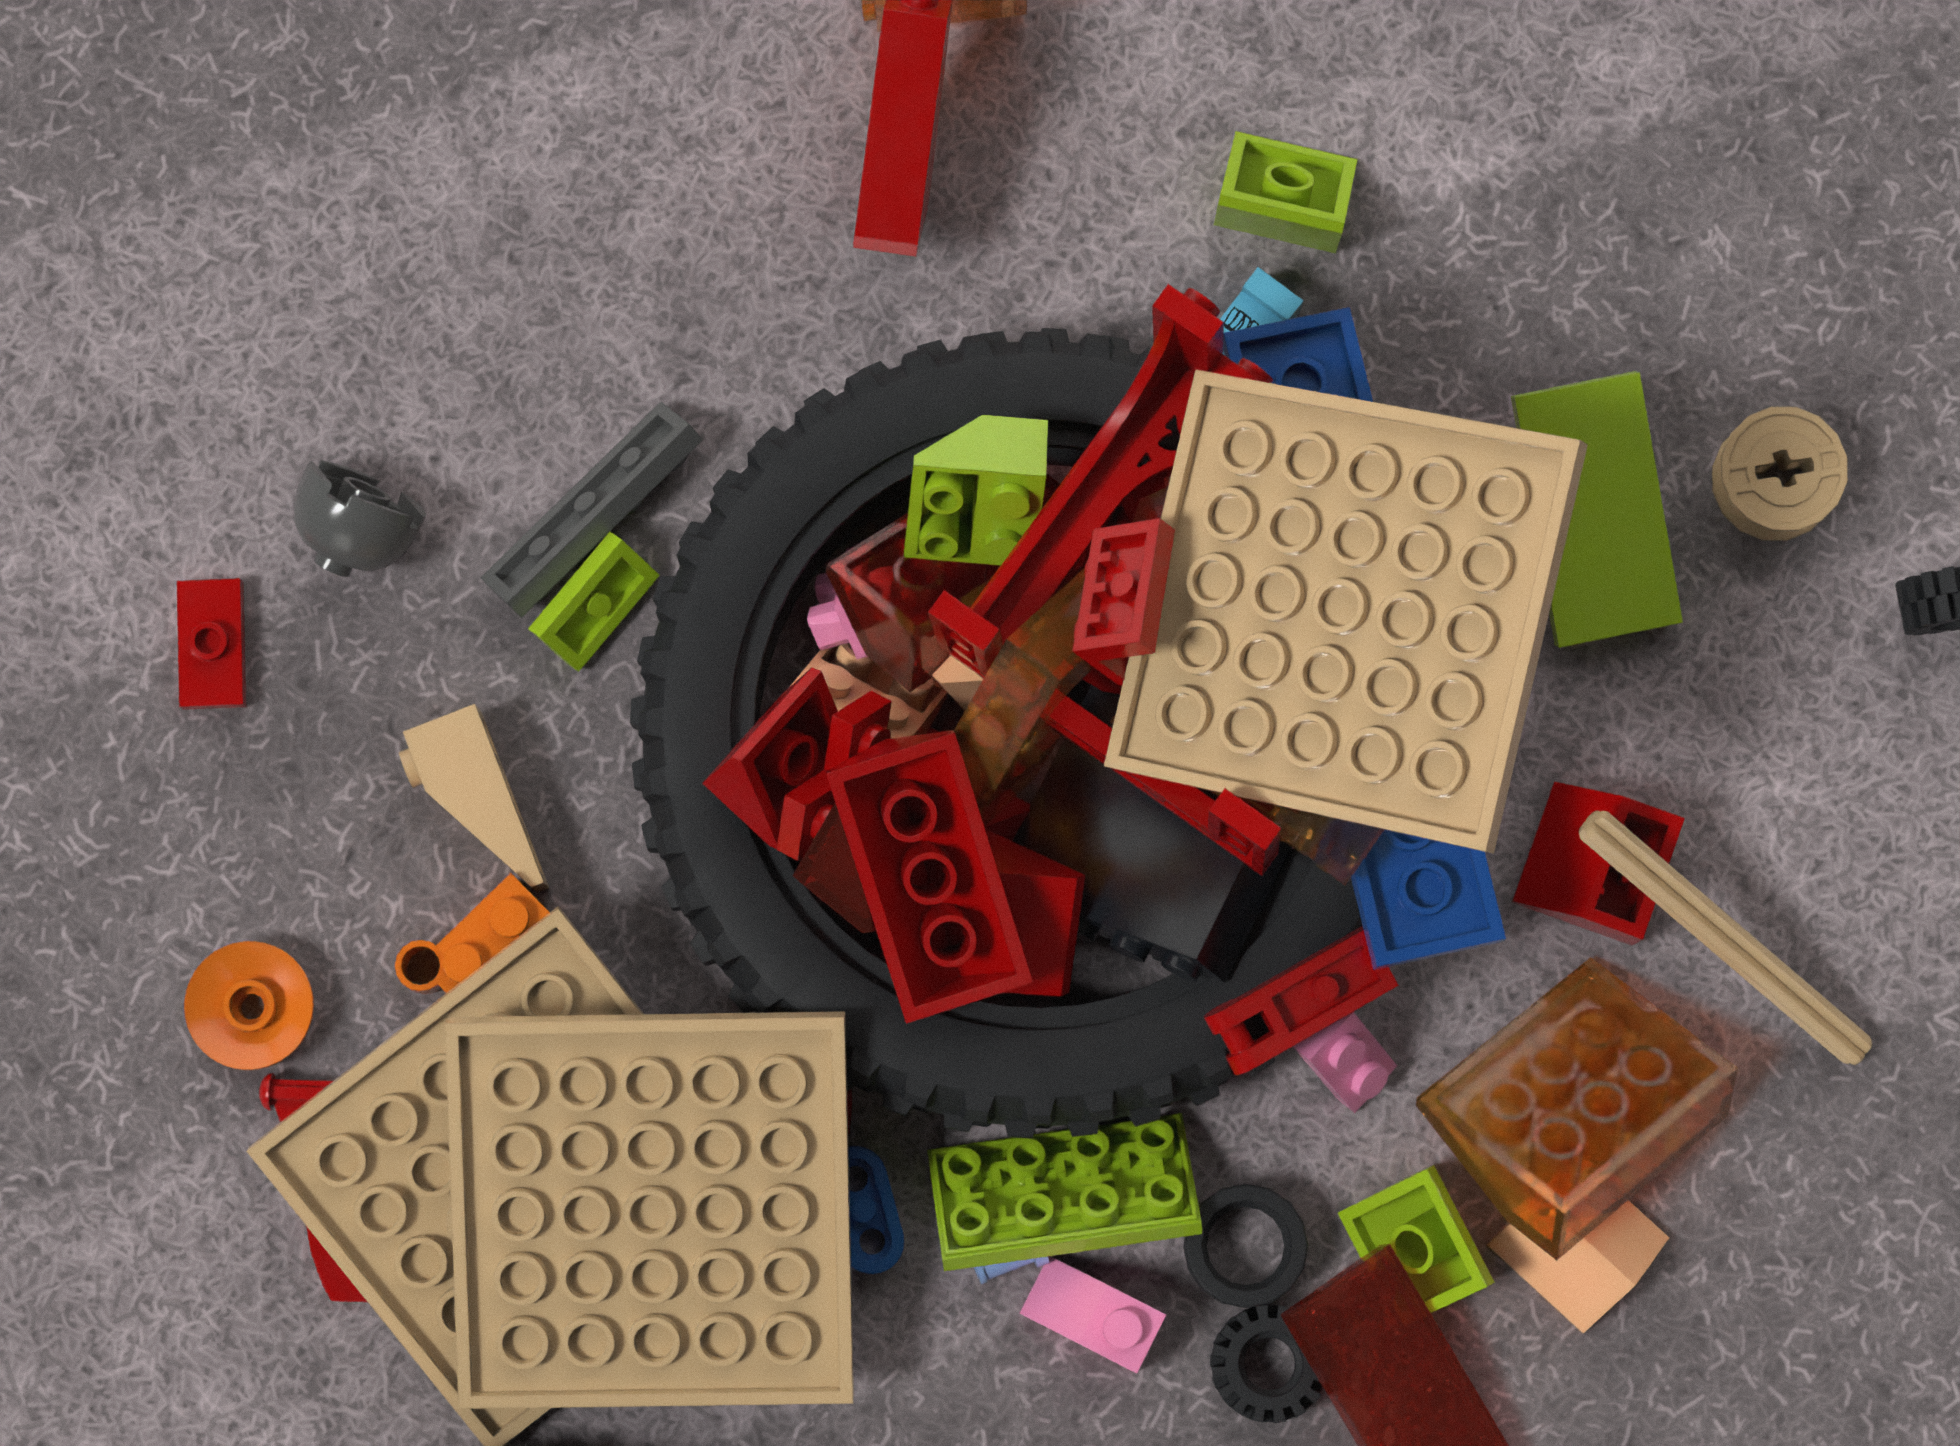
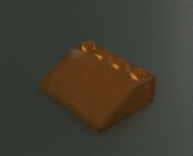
M1590 957L1416 1098V1107L1507 1222L1557 1261L1729 1115L1738 1067Z

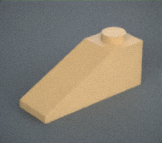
M473 704L403 731L409 748L400 751L399 756L411 786L414 788L423 784L425 791L537 893L548 889L547 880L481 710Z

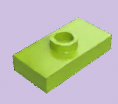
M609 532L530 625L528 630L566 664L579 672L660 575L622 539Z

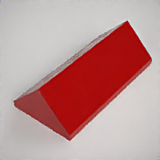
M954 730L884 739L825 771L906 1024L1033 983Z

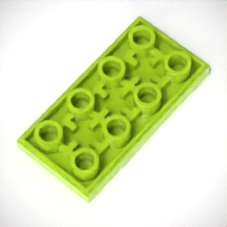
M1632 371L1511 396L1516 428L1578 439L1588 444L1549 611L1555 646L1561 648L1683 623L1640 372Z
M1182 1113L1160 1116V1120L1136 1127L1131 1120L1098 1126L1097 1134L1072 1137L1069 1129L1034 1134L1033 1139L1005 1138L927 1150L944 1272L1202 1234V1222Z

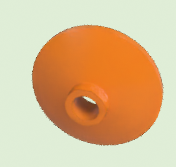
M257 941L232 943L210 954L193 973L184 999L185 1020L197 1046L217 1063L239 1070L263 1069L286 1059L303 1042L313 1019V991L301 965L282 949ZM250 995H258L264 1002L262 1014L255 1019H247L241 1009L243 1001Z

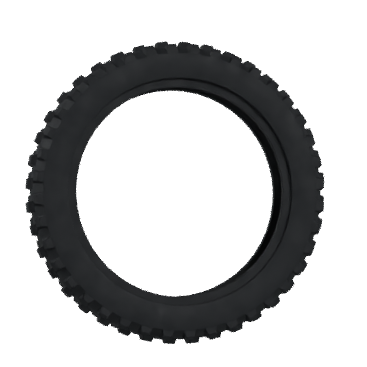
M1042 328L1041 332H1025L1019 342H1008L1003 331L963 337L958 349L950 351L947 350L940 339L918 345L917 350L904 354L900 366L888 369L879 361L859 370L857 373L846 378L844 391L836 396L825 388L819 390L804 400V407L795 412L794 425L785 432L773 426L755 442V446L747 453L748 467L742 473L727 469L714 485L713 491L715 495L710 500L711 513L704 523L691 521L679 541L680 549L677 553L680 567L676 575L661 576L653 596V601L657 606L655 613L659 620L655 635L642 637L637 663L641 666L640 674L646 685L644 695L631 699L630 724L633 729L638 730V736L643 741V758L632 763L634 788L636 791L642 792L643 799L650 805L652 818L641 824L647 849L650 853L660 854V858L665 861L671 877L661 886L671 910H681L698 932L690 941V945L704 966L717 963L725 975L731 979L734 985L728 997L743 1013H751L753 1011L756 1013L845 1011L847 1091L856 1086L868 1093L876 1091L883 1094V1108L906 1117L912 1109L925 1113L931 1111L944 1115V1128L969 1132L972 1125L988 1127L993 1123L1005 1125L1008 1138L1033 1139L1035 1129H1049L1051 1126L1067 1125L1072 1137L1097 1134L1098 1126L1111 1124L1115 1118L1129 1116L1135 1127L1160 1120L1161 1108L1170 1106L1172 1102L1188 1097L1196 1106L1220 1096L1219 1086L1233 1077L1234 1072L1226 1060V1056L1230 1051L1220 1034H1212L1203 1016L1220 1004L1237 998L1363 926L1337 819L1308 813L1225 983L1200 974L1197 982H1191L1171 974L1149 986L1118 997L1081 1005L1034 1008L1002 1006L975 1001L906 1024L887 964L866 951L829 917L813 899L785 854L770 847L702 784L761 718V704L768 669L779 636L795 603L815 573L845 540L867 521L897 501L910 495L914 455L979 416L992 415L1048 420L1047 465L1073 467L1126 395L1151 350L1148 347L1140 355L1129 351V340L1087 333L1079 343H1071L1066 329ZM1173 418L1166 427L1172 430V435L1159 443L1160 447L1167 450H1177L1180 438L1177 420ZM1146 455L1138 467L1147 463L1150 460L1149 456ZM1260 1012L1243 1021L1253 1040L1270 1032ZM1273 1057L1247 1073L1252 1077L1256 1076L1274 1064L1275 1058Z

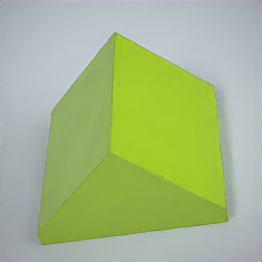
M1235 131L1213 225L1336 253L1346 220L1358 159Z
M1434 1165L1425 1167L1338 1212L1396 1328L1402 1327L1495 1283Z

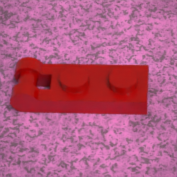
M1361 926L1237 998L1213 1008L1203 1017L1212 1034H1220L1230 1051L1226 1056V1060L1235 1075H1241L1399 985L1389 967L1373 970L1364 929ZM1260 1012L1270 1032L1253 1040L1243 1021Z

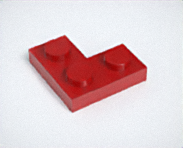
M870 690L832 715L824 770L784 795L776 850L798 861L822 844L831 842L838 833L844 830L825 771L884 739H891V732L888 729L891 700Z

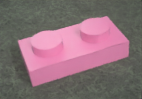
M1354 1012L1293 1046L1332 1094L1354 1113L1367 1100L1372 1099L1381 1092L1388 1080V1076L1397 1067L1396 1063Z

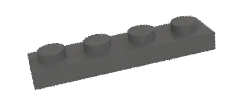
M660 402L480 578L522 618L534 605L545 600L553 587L579 561L587 558L595 550L598 543L625 516L637 510L643 499L670 472L678 469L686 461L689 453L703 439L688 422L663 402Z

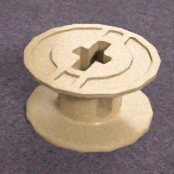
M1769 407L1749 415L1721 444L1712 466V491L1722 514L1739 531L1761 540H1790L1810 532L1838 505L1848 481L1847 455L1838 434L1819 416L1798 407ZM1775 461H1777V465L1782 471L1798 468L1802 470V473L1793 475L1785 483L1784 487H1782L1778 477L1760 480L1756 477L1758 474L1765 473Z

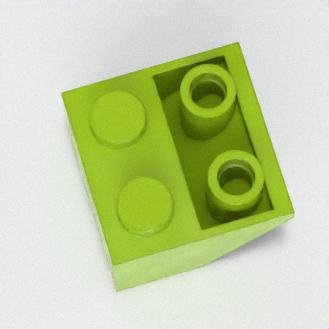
M981 415L914 455L904 557L1001 566L1042 510L1047 470L1048 420Z

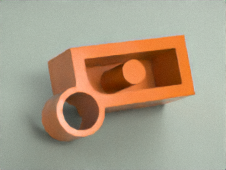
M510 873L437 945L430 941L417 940L403 946L397 954L395 961L396 975L403 985L416 993L426 995L436 993L441 989L447 993L549 914L550 911ZM419 951H434L439 958L440 967L438 974L427 984H414L409 978L407 971L410 959Z

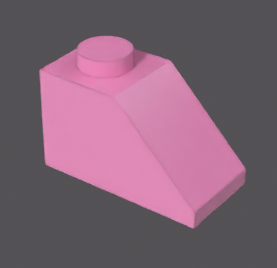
M1048 1256L1050 1263L1042 1267L1019 1314L1137 1374L1166 1314Z

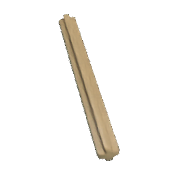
M1596 810L1587 817L1579 829L1580 839L1842 1063L1856 1065L1864 1059L1865 1054L1872 1047L1871 1038L1867 1033L1609 812Z

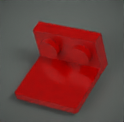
M1161 518L1093 529L1089 558L1085 564V581L1079 615L1074 627L1072 652L1120 687H1122L1123 680H1125L1129 657L1153 654L1156 649L1175 529Z

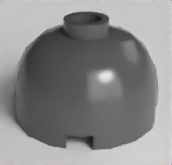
M321 460L318 467L313 461L308 462L298 484L293 502L296 528L303 542L317 552L314 562L323 569L344 577L350 575L352 568L372 572L386 568L402 557L415 540L426 517L423 507L402 492L398 504L390 501L391 497L387 493L375 487L380 482L379 480L350 467Z

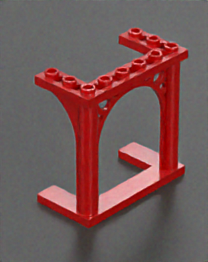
M1169 284L1152 305L1153 346L1126 395L969 608L944 590L928 611L940 649L1103 764L1112 728L1013 659L1010 654L1090 546L1093 529L1103 528L1121 503L1138 487L1151 478L1173 468L1177 450L1164 449L1159 446V443L1172 435V430L1166 427L1173 418H1176L1179 435L1181 434L1195 370L1266 383L1273 382V379L1267 372L1250 360L1241 358L1236 364L1223 355L1224 322L1217 318L1220 310L1211 300L1191 288H1187L1184 294H1182ZM1146 455L1149 456L1151 461L1138 467ZM1110 768L1261 876L1278 855L1280 835L1298 812V810L1237 797L1226 788H1224L1215 801L1196 787Z

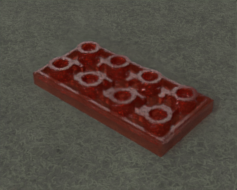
M1390 1244L1379 1245L1280 1314L1358 1446H1509Z

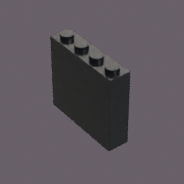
M1091 684L1081 707L1113 728L1120 694L1102 691ZM1065 737L1013 842L1085 875L1077 938L1094 943L1097 935L1111 940L1109 944L1111 948L1133 960L1144 963L1148 954L1163 959L1161 963L1163 968L1188 981L1197 982L1200 974L1225 983L1308 812L1298 810L1280 835L1278 855L1261 876ZM1198 788L1200 791H1202L1215 801L1221 794L1219 792Z

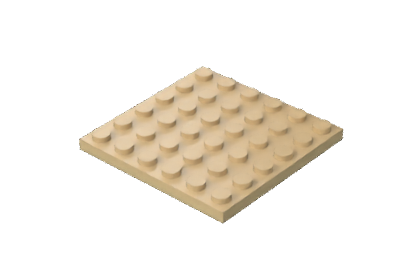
M1195 370L1161 516L1163 521L1175 529L1156 649L1153 654L1132 656L1128 659L1125 680H1123L1104 766L1219 793L1226 788L1241 798L1494 854L1588 444L1578 439Z
M559 906L254 1142L246 1151L483 1446L505 1445L551 1408H458L445 1021L448 1017L644 1014Z
M845 1011L447 1018L445 1021L459 1409L853 1404L854 1376Z

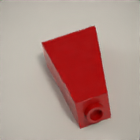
M886 0L853 248L917 256L929 206L953 0Z

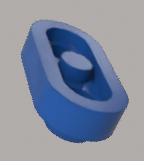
M849 1146V1168L861 1167L868 1175V1182L864 1189L857 1192L849 1190L851 1267L862 1273L878 1274L892 1268L901 1258L905 1245L904 1233L884 1163L877 1154L865 1147ZM877 1229L884 1235L885 1245L879 1253L867 1254L862 1250L860 1238L866 1230Z

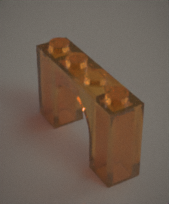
M1085 568L1006 639L954 729L984 827L1037 777L1061 737L1044 722L1075 685L1094 668L1072 652L1074 627L1078 620L1085 581Z

